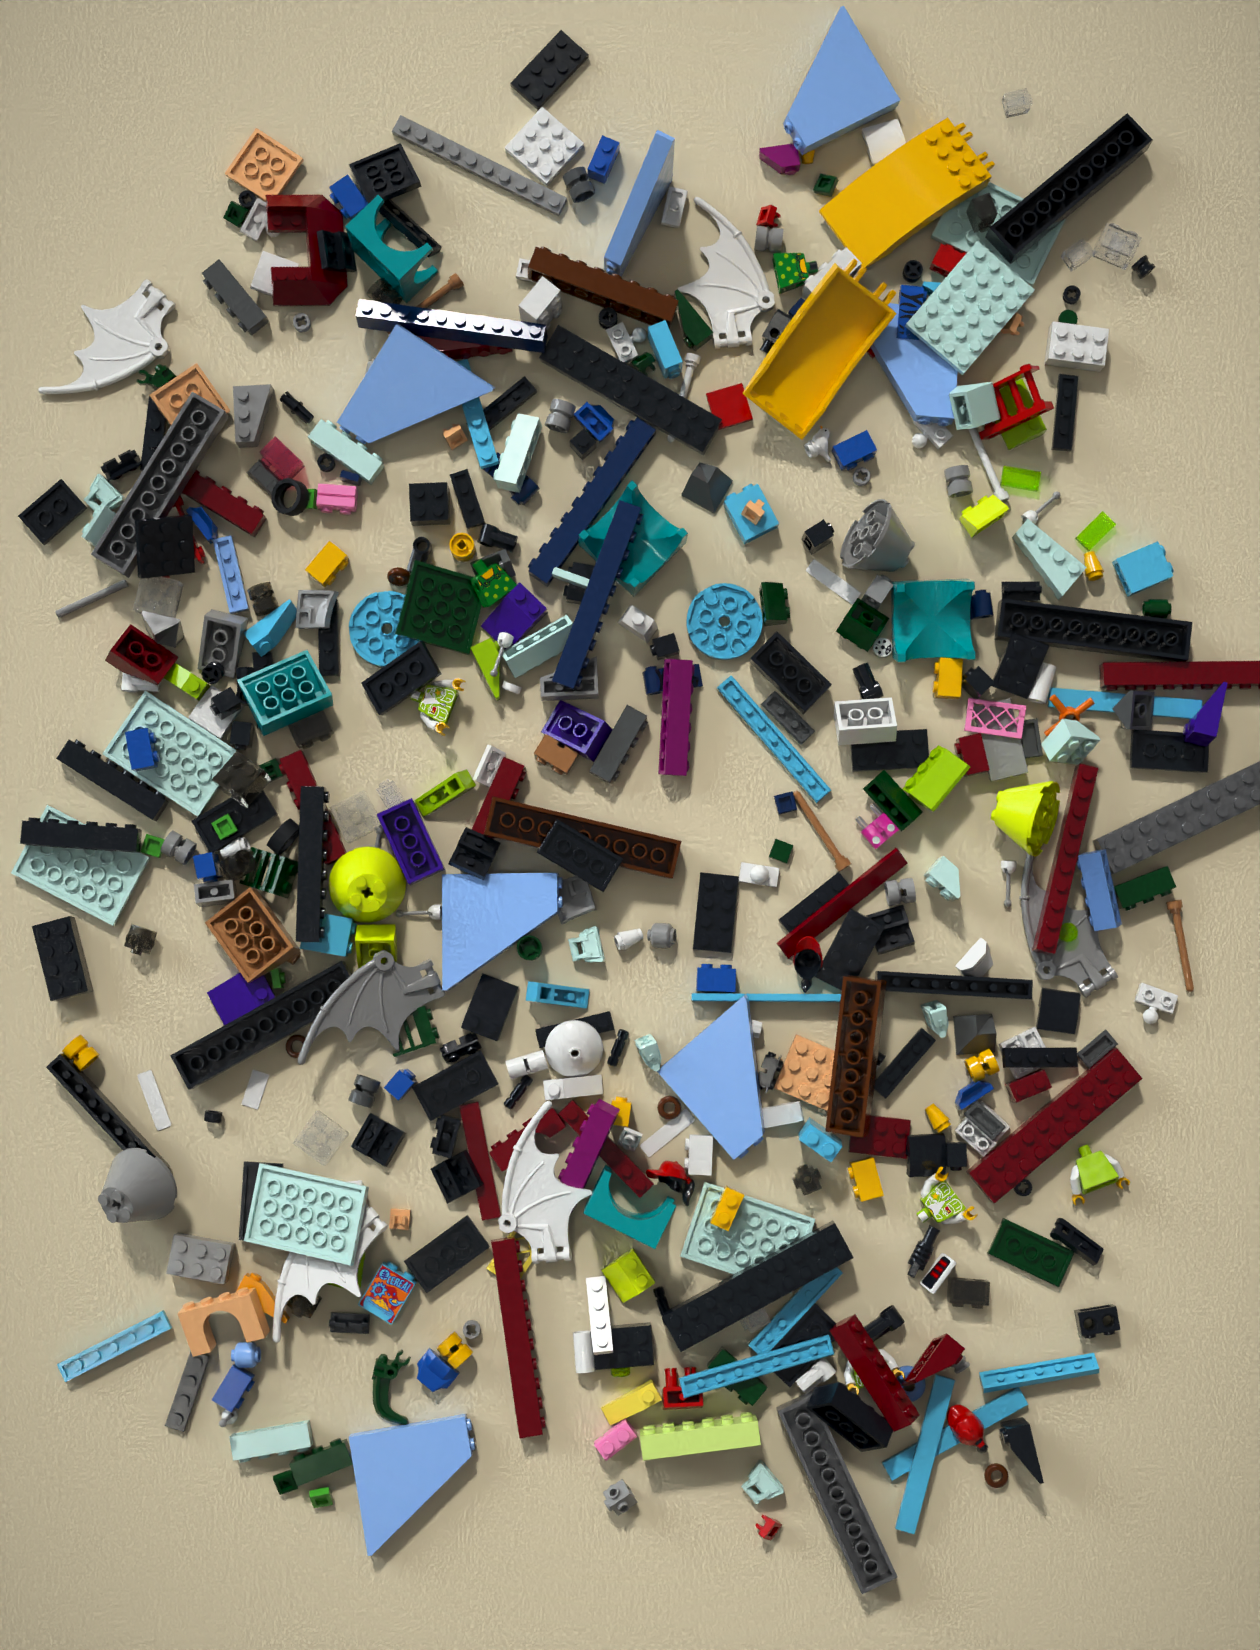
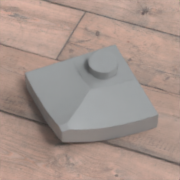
M298 590L295 628H329L332 610L339 592Z
M577 876L563 880V888L559 889V896L563 897V908H560L558 913L561 924L596 910L590 886L587 882Z

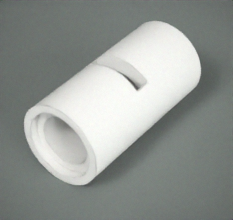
M1042 663L1027 698L1029 701L1046 704L1056 666Z
M543 1050L506 1061L511 1079L548 1069Z
M591 1331L573 1332L576 1373L594 1372L595 1362Z

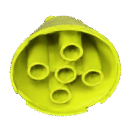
M1054 781L1005 789L997 794L996 801L998 803L996 809L992 811L991 820L995 821V825L1031 856L1037 857L1043 852L1040 848L1043 844H1048L1053 833L1060 806V801L1056 800L1057 793H1060L1059 784Z
M358 847L342 855L334 864L329 876V893L333 904L344 916L352 918L357 922L372 923L387 918L400 906L406 891V879L397 859L387 851L376 847Z

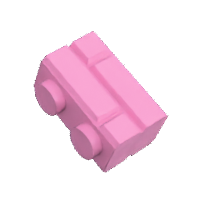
M318 483L316 506L318 509H321V512L332 513V510L340 511V514L345 515L356 512L358 489L356 486Z
M625 1418L604 1433L603 1437L600 1436L595 1440L594 1446L607 1461L637 1437V1432L627 1418Z

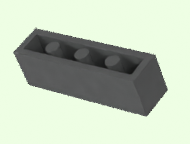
M220 259L202 272L205 278L203 283L209 290L214 289L216 299L221 304L225 303L228 306L227 312L232 318L237 317L240 321L238 325L244 332L248 331L252 336L269 322L267 316Z
M626 705L589 771L591 774L609 784L612 780L616 781L620 774L618 768L621 764L625 765L630 756L627 752L630 747H635L639 740L636 736L639 731L643 732L648 724V721H646L647 715Z

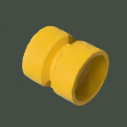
M457 533L450 539V550L456 560L467 562L474 557L476 548L470 535L467 533Z
M82 1035L74 1038L62 1050L69 1060H74L73 1064L80 1072L89 1067L100 1055L93 1047H88L89 1042Z
M990 1049L980 1052L978 1057L972 1056L964 1060L968 1073L975 1083L984 1079L986 1074L991 1076L1000 1071Z
M453 1332L436 1348L443 1357H448L447 1362L453 1369L459 1367L473 1353L467 1344L461 1343L462 1339L456 1332ZM456 1345L457 1349L451 1353L449 1349Z

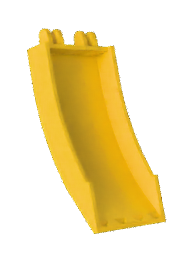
M948 117L883 158L819 210L821 216L844 247H847L862 263L861 267L867 268L889 255L894 249L932 221L987 187L992 177L988 171L995 166V163L991 161L985 165L982 164V161L988 157V154L983 152L976 156L966 142L972 138L973 134L967 132L961 136L959 133L966 127L964 122L954 126Z
M853 259L844 270L836 263L833 264L783 330L743 392L744 396L801 440H803L823 415L852 370L897 314L888 306L896 295L894 290H891L883 301L879 298L885 291L887 284L883 282L872 293L858 282L866 272V267H861L854 277L850 275V272L857 265L858 261L856 259Z

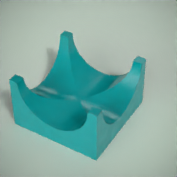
M377 195L345 228L354 252L402 300L408 303L439 273L438 269L433 265L426 270L417 271L422 262L433 251V248L426 243L416 250L398 251L384 244V236L391 227V224L388 220L384 219L376 226L378 211L384 203V200Z
M631 481L612 508L588 530H583L578 536L579 546L597 561L619 500L642 509L641 514H644L643 520L635 528L637 535L634 543L630 542L628 550H630L627 561L623 560L621 568H624L620 579H616L634 597L686 544L688 532L684 528H677L663 518L643 497L638 489V485Z
M970 579L891 581L893 584L891 588L892 658L897 662L937 657L975 659L970 628V605L972 592L975 589L974 581Z
M605 1165L594 1186L593 1193L584 1207L583 1214L656 1249L675 1210L676 1205L673 1204L675 1199L667 1196L658 1208L650 1212H630L622 1208L614 1200L609 1188L612 1169Z

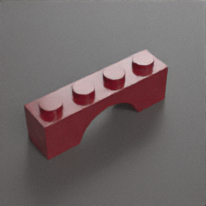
M554 1107L549 1109L540 1120L536 1133H541L551 1138L566 1127V1124ZM532 1118L522 1124L524 1128L520 1131L515 1129L506 1135L508 1137L506 1141L502 1143L499 1140L491 1146L492 1151L489 1154L502 1172L508 1168L514 1150L513 1146L516 1145Z

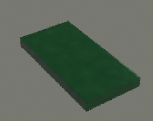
M1003 1218L987 1253L1059 1287L1075 1252Z

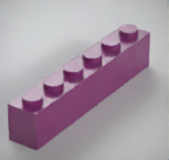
M664 659L658 774L687 776L689 770L687 758L690 751V742L688 740L689 733L691 732V723L689 721L690 714L692 713V704L690 702L691 695L693 694V660Z
M601 1099L596 1104H591L587 1112L590 1116L587 1121H583L580 1127L582 1134L580 1137H576L572 1145L575 1149L573 1153H569L565 1161L568 1165L566 1169L563 1168L558 1176L560 1182L575 1188H585L620 1109Z

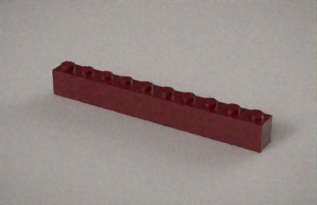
M1260 661L1103 662L1099 665L1100 688H1106V691H1117V688H1125V691H1134L1139 687H1144L1145 691L1156 690V687H1163V690H1175V687H1182V690H1193L1194 687H1201V690H1212L1213 687H1219L1223 682H1227L1226 690H1230L1234 686H1239L1240 690L1251 689V686H1258V689H1260Z
M1081 763L1075 766L1032 948L1034 952L1049 956L1054 955L1056 952L1098 772L1097 767Z
M514 1237L491 1240L519 1438L543 1435L542 1429L546 1428L544 1416L540 1417L539 1409H543L542 1398L537 1397V1390L540 1389L539 1378L534 1377L537 1363L536 1358L531 1356V1350H534L533 1338L529 1339L528 1331L532 1330L530 1319H526L525 1311H529L527 1299L523 1300L522 1292L526 1291L525 1281L520 1280L519 1273L523 1272L522 1261L517 1259V1253H520L519 1241H515Z

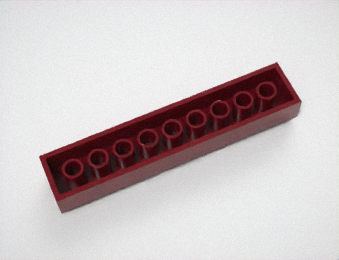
M1113 1048L969 1168L966 1173L986 1197L995 1204L1143 1078L1118 1048Z

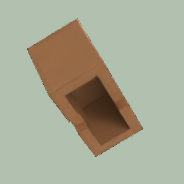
M545 734L534 752V756L537 757L535 760L543 765L548 763L553 766L552 770L559 775L563 773L567 775L579 754L567 746L564 748L559 747V741Z

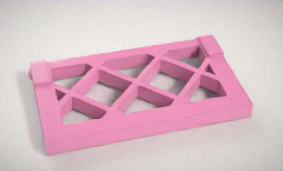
M968 698L964 731L1022 739L1026 705ZM974 704L985 706L977 714L973 710ZM989 707H1001L1004 711L995 717ZM987 709L993 719L984 724L978 715ZM1008 709L1019 710L1018 717L1014 719ZM1004 712L1012 720L1005 727L997 719ZM976 717L982 727L971 726L972 719ZM995 720L1001 730L988 729L986 726ZM1013 722L1017 726L1016 732L1005 730Z

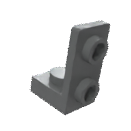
M506 549L480 558L487 567L496 563L506 571L509 577L516 576ZM477 559V560L472 561V562L470 563V564H471V567H472V569H473V572H474V574H475V576H476L478 573L476 572V570L474 569V567H473L472 565H473L476 561H478V560H480V559Z

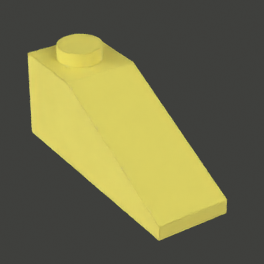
M650 1379L604 1405L601 1409L609 1424L612 1425L661 1401L662 1397L654 1381Z

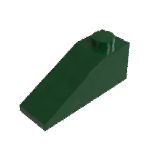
M677 289L674 297L676 300H679L677 311L684 337L683 341L688 348L692 347L696 351L713 338V331Z

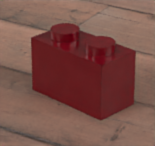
M981 733L956 739V743H954L956 754H959L960 759L970 766L964 777L985 773L990 770Z
M1043 1069L1005 1084L1012 1102L1016 1103L1052 1088Z

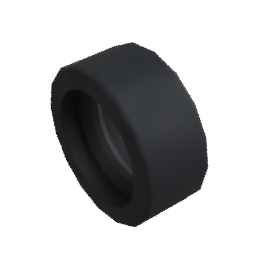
M290 478L280 480L273 488L271 494L273 507L279 513L289 516L299 515L308 505L309 492L307 487L302 482ZM294 486L297 491L296 501L293 506L286 508L283 499L284 494L288 488Z
M291 818L286 820L271 836L267 846L277 855L282 854L299 836V825Z

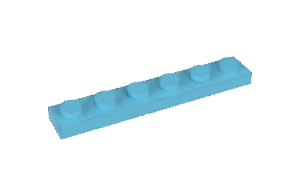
M468 359L457 361V363L471 371ZM477 397L463 403V411L480 468L484 469L499 464L480 398Z
M836 1267L803 1285L748 1345L758 1355L771 1351L843 1272Z
M163 1310L58 1363V1369L64 1381L67 1382L171 1329L170 1321Z
M1089 1353L979 1372V1378L983 1392L988 1393L1098 1374L1099 1366L1095 1354Z

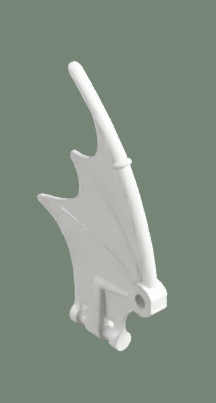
M695 197L694 203L709 213L716 221L720 237L715 244L700 247V251L705 255L709 263L707 273L700 279L677 289L681 293L695 297L705 307L711 321L714 349H720V347L725 346L727 348L739 347V345L743 344L752 346L751 323L760 312H768L775 306L774 294L769 291L765 274L750 245L743 237L742 232L702 198ZM767 299L769 302L764 303L763 300ZM738 332H745V337H738ZM719 334H726V339H719Z
M146 279L129 299L114 308L98 310L82 305L81 308L94 330V342L85 349L74 351V354L82 361L83 373L80 378L71 384L60 387H40L39 393L70 394L92 390L98 391L100 388L112 385L135 374L157 358L163 359L170 353V347L162 338L161 325L163 318L173 311L176 304L166 299V295L158 288H154L152 286L153 283ZM148 291L150 294L146 298L143 294ZM160 304L164 306L161 311L157 308Z
M547 1101L541 1106L524 1129L516 1145L513 1146L514 1150L509 1161L502 1194V1215L498 1219L501 1231L505 1233L515 1231L529 1242L533 1264H539L540 1261L550 1263L558 1262L561 1259L565 1261L572 1260V1251L568 1238L570 1214L581 1199L593 1193L592 1190L575 1188L560 1182L554 1173V1167L560 1155L543 1153L535 1144L536 1128L540 1120L551 1108V1101ZM563 1246V1251L558 1252L557 1247ZM538 1248H544V1253L539 1254Z
M367 1200L354 1265L350 1266L289 1252L280 1279L277 1280L278 1287L273 1318V1341L275 1343L280 1342L281 1319L284 1308L295 1295H302L312 1305H316L321 1288L325 1284L335 1283L346 1288L357 1297L362 1296L357 1279L359 1262L369 1245L388 1228L385 1221L382 1222L379 1219L380 1216L373 1207L367 1205ZM372 1224L376 1226L374 1231H372L369 1227Z

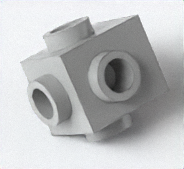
M623 1479L611 1485L603 1492L606 1498L604 1501L609 1511L613 1510L618 1516L638 1503L630 1487Z

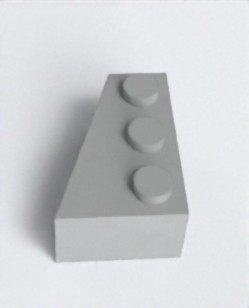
M271 384L233 386L235 443L239 448L258 447L271 397L274 393Z
M597 656L591 658L587 668L582 670L580 676H583L580 687L576 686L575 691L553 683L554 673L540 678L542 701L599 698Z

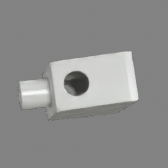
M633 605L628 607L618 621V624L646 643L649 642L658 629L655 620Z

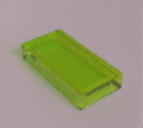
M1003 466L1000 485L1037 492L1041 472Z
M1102 511L1075 539L1089 552L1116 524Z

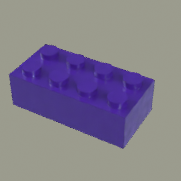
M412 798L377 814L409 885H413L445 870Z

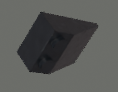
M482 973L461 1028L498 1041L518 986Z
M1023 1417L1000 1422L999 1434L1001 1440L1010 1447L1040 1484L1044 1483L1030 1424Z

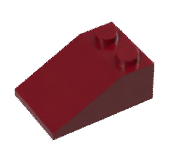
M130 624L111 648L105 661L123 673L159 685L179 657L161 644H157L152 638Z
M947 1333L934 1338L901 1385L903 1387L912 1385L947 1367L949 1368L954 1364L957 1365L963 1358L962 1352L965 1348Z

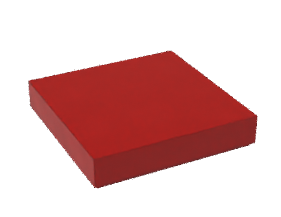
M742 383L706 393L711 413L722 419L719 430L753 420L747 397L743 395L744 387Z

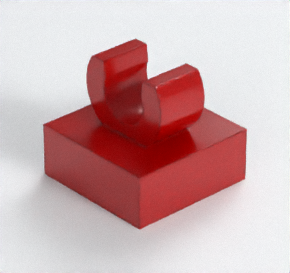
M773 205L761 207L756 225L769 226L770 228L778 227V224L774 223V218L777 219L781 216L776 212L777 207Z
M762 1515L761 1517L765 1519V1525L762 1526L756 1523L755 1526L760 1530L758 1533L760 1536L771 1541L782 1524L776 1519Z

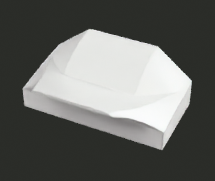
M980 938L956 964V968L963 976L983 977L992 967L993 961L988 943Z

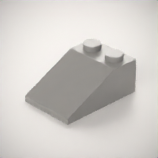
M213 609L204 615L197 669L203 670L210 662L216 661L223 665L225 670L224 676L234 678L246 637L244 632L247 630L248 618Z

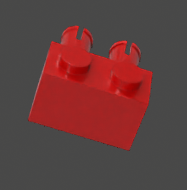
M690 1367L684 1368L685 1376L690 1375ZM691 1367V1374L696 1373V1367ZM670 1368L664 1369L666 1387L662 1388L663 1410L702 1408L703 1393L684 1398L681 1387L677 1385V1368L671 1369L672 1376L670 1375Z

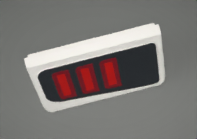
M941 1253L920 1284L932 1294H935L956 1265V1262L946 1254Z

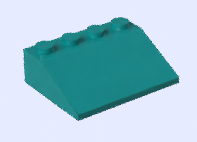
M308 650L237 680L263 736L333 706L332 693Z

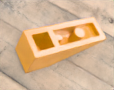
M253 1272L251 1274L247 1273L237 1290L248 1287V1289L256 1288L264 1313L274 1317L275 1295L268 1285L261 1280L262 1277ZM284 1310L281 1322L286 1324L290 1317Z

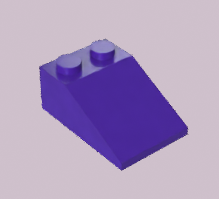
M519 582L483 622L481 627L495 641L498 640L500 632L511 634L514 637L512 646L518 643L548 611Z
M1223 682L1193 718H1190L1188 724H1185L1183 729L1185 742L1207 747L1217 737L1227 682Z
M560 700L541 733L549 735L559 741L561 745L569 747L580 756L594 762L613 729L604 720Z
M241 973L207 992L224 1025L276 997L264 975L251 983H247Z

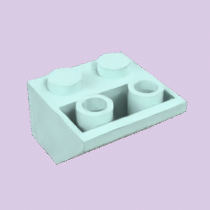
M993 382L961 385L949 393L957 430L976 428L1000 419Z
M103 504L100 508H96L90 524L87 523L82 530V537L96 547L116 513Z
M1062 719L1041 745L1049 761L1078 765L1095 748L1100 738L1080 722Z
M942 856L936 860L923 876L927 878L925 881L931 887H937L941 890L940 894L946 900L950 899L953 901L960 897L959 869L945 856Z

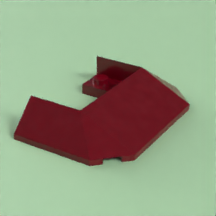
M265 195L268 233H306L308 267H271L273 306H330L348 287L347 272L322 269L317 231L344 232L342 213L323 195Z

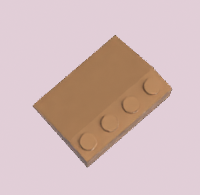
M252 887L248 888L205 922L247 983H251L282 965L300 951V948L259 891Z

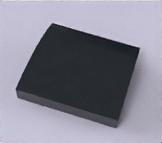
M325 230L317 231L322 269L338 272L357 271L354 250L348 234L342 231L335 233Z
M466 827L448 865L484 880L501 842Z
M903 905L866 915L885 926L875 944L878 955L915 944Z
M1042 988L1038 1004L1039 1012L1036 1028L1075 1034L1080 993Z
M370 1113L351 1147L387 1167L406 1133Z
M944 1133L907 1135L905 1153L908 1156L906 1172L908 1177L932 1176L939 1167H943L940 1173L945 1175L946 1141Z
M467 1150L431 1168L447 1204L484 1185Z

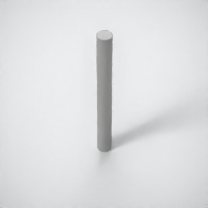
M122 580L56 610V615L60 618L126 588L128 584L126 580Z

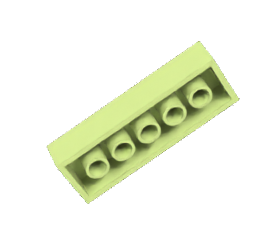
M752 1412L741 1413L738 1417H733L730 1414L722 1415L721 1419L713 1420V1417H705L700 1422L684 1420L682 1424L674 1425V1422L663 1423L661 1427L645 1425L643 1429H640L643 1460L761 1445L756 1414L752 1415Z

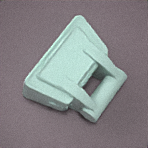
M97 474L90 486V493L84 498V501L94 511L96 508L101 507V505L99 506L94 501L96 498L102 502L101 505H105L110 510L121 506L125 500V497L101 474Z
M597 926L580 932L578 938L568 939L573 961L583 958L585 962L590 963L605 961ZM577 942H581L583 954L579 955Z
M938 1000L922 1004L921 1008L927 1025L937 1035L944 1038L949 1026L947 1008Z
M648 1034L634 1040L646 1065L656 1072L659 1071L661 1054L653 1036Z
M758 1460L748 1476L749 1480L741 1485L755 1504H758L764 1498L769 1500L784 1493V1486L762 1460ZM755 1485L760 1493L757 1494L751 1486Z

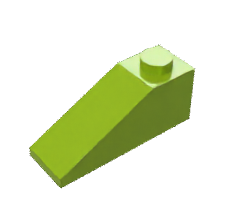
M489 638L470 648L498 701L500 700V663L496 677H492L490 671L494 669L500 646L497 641L493 642Z
M174 663L164 679L198 701L210 688L208 683Z
M466 769L456 772L414 801L423 817L462 796L474 788L476 784Z

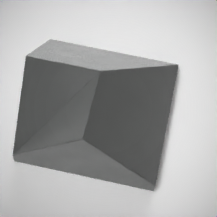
M699 462L690 475L681 496L715 513L733 480L718 467Z
M142 611L146 631L157 644L176 648L184 638L180 619Z
M1129 691L1112 708L1122 722L1121 728L1151 730L1155 692Z
M992 1014L953 1016L956 1055L979 1054L987 1049L995 1053L997 1033Z

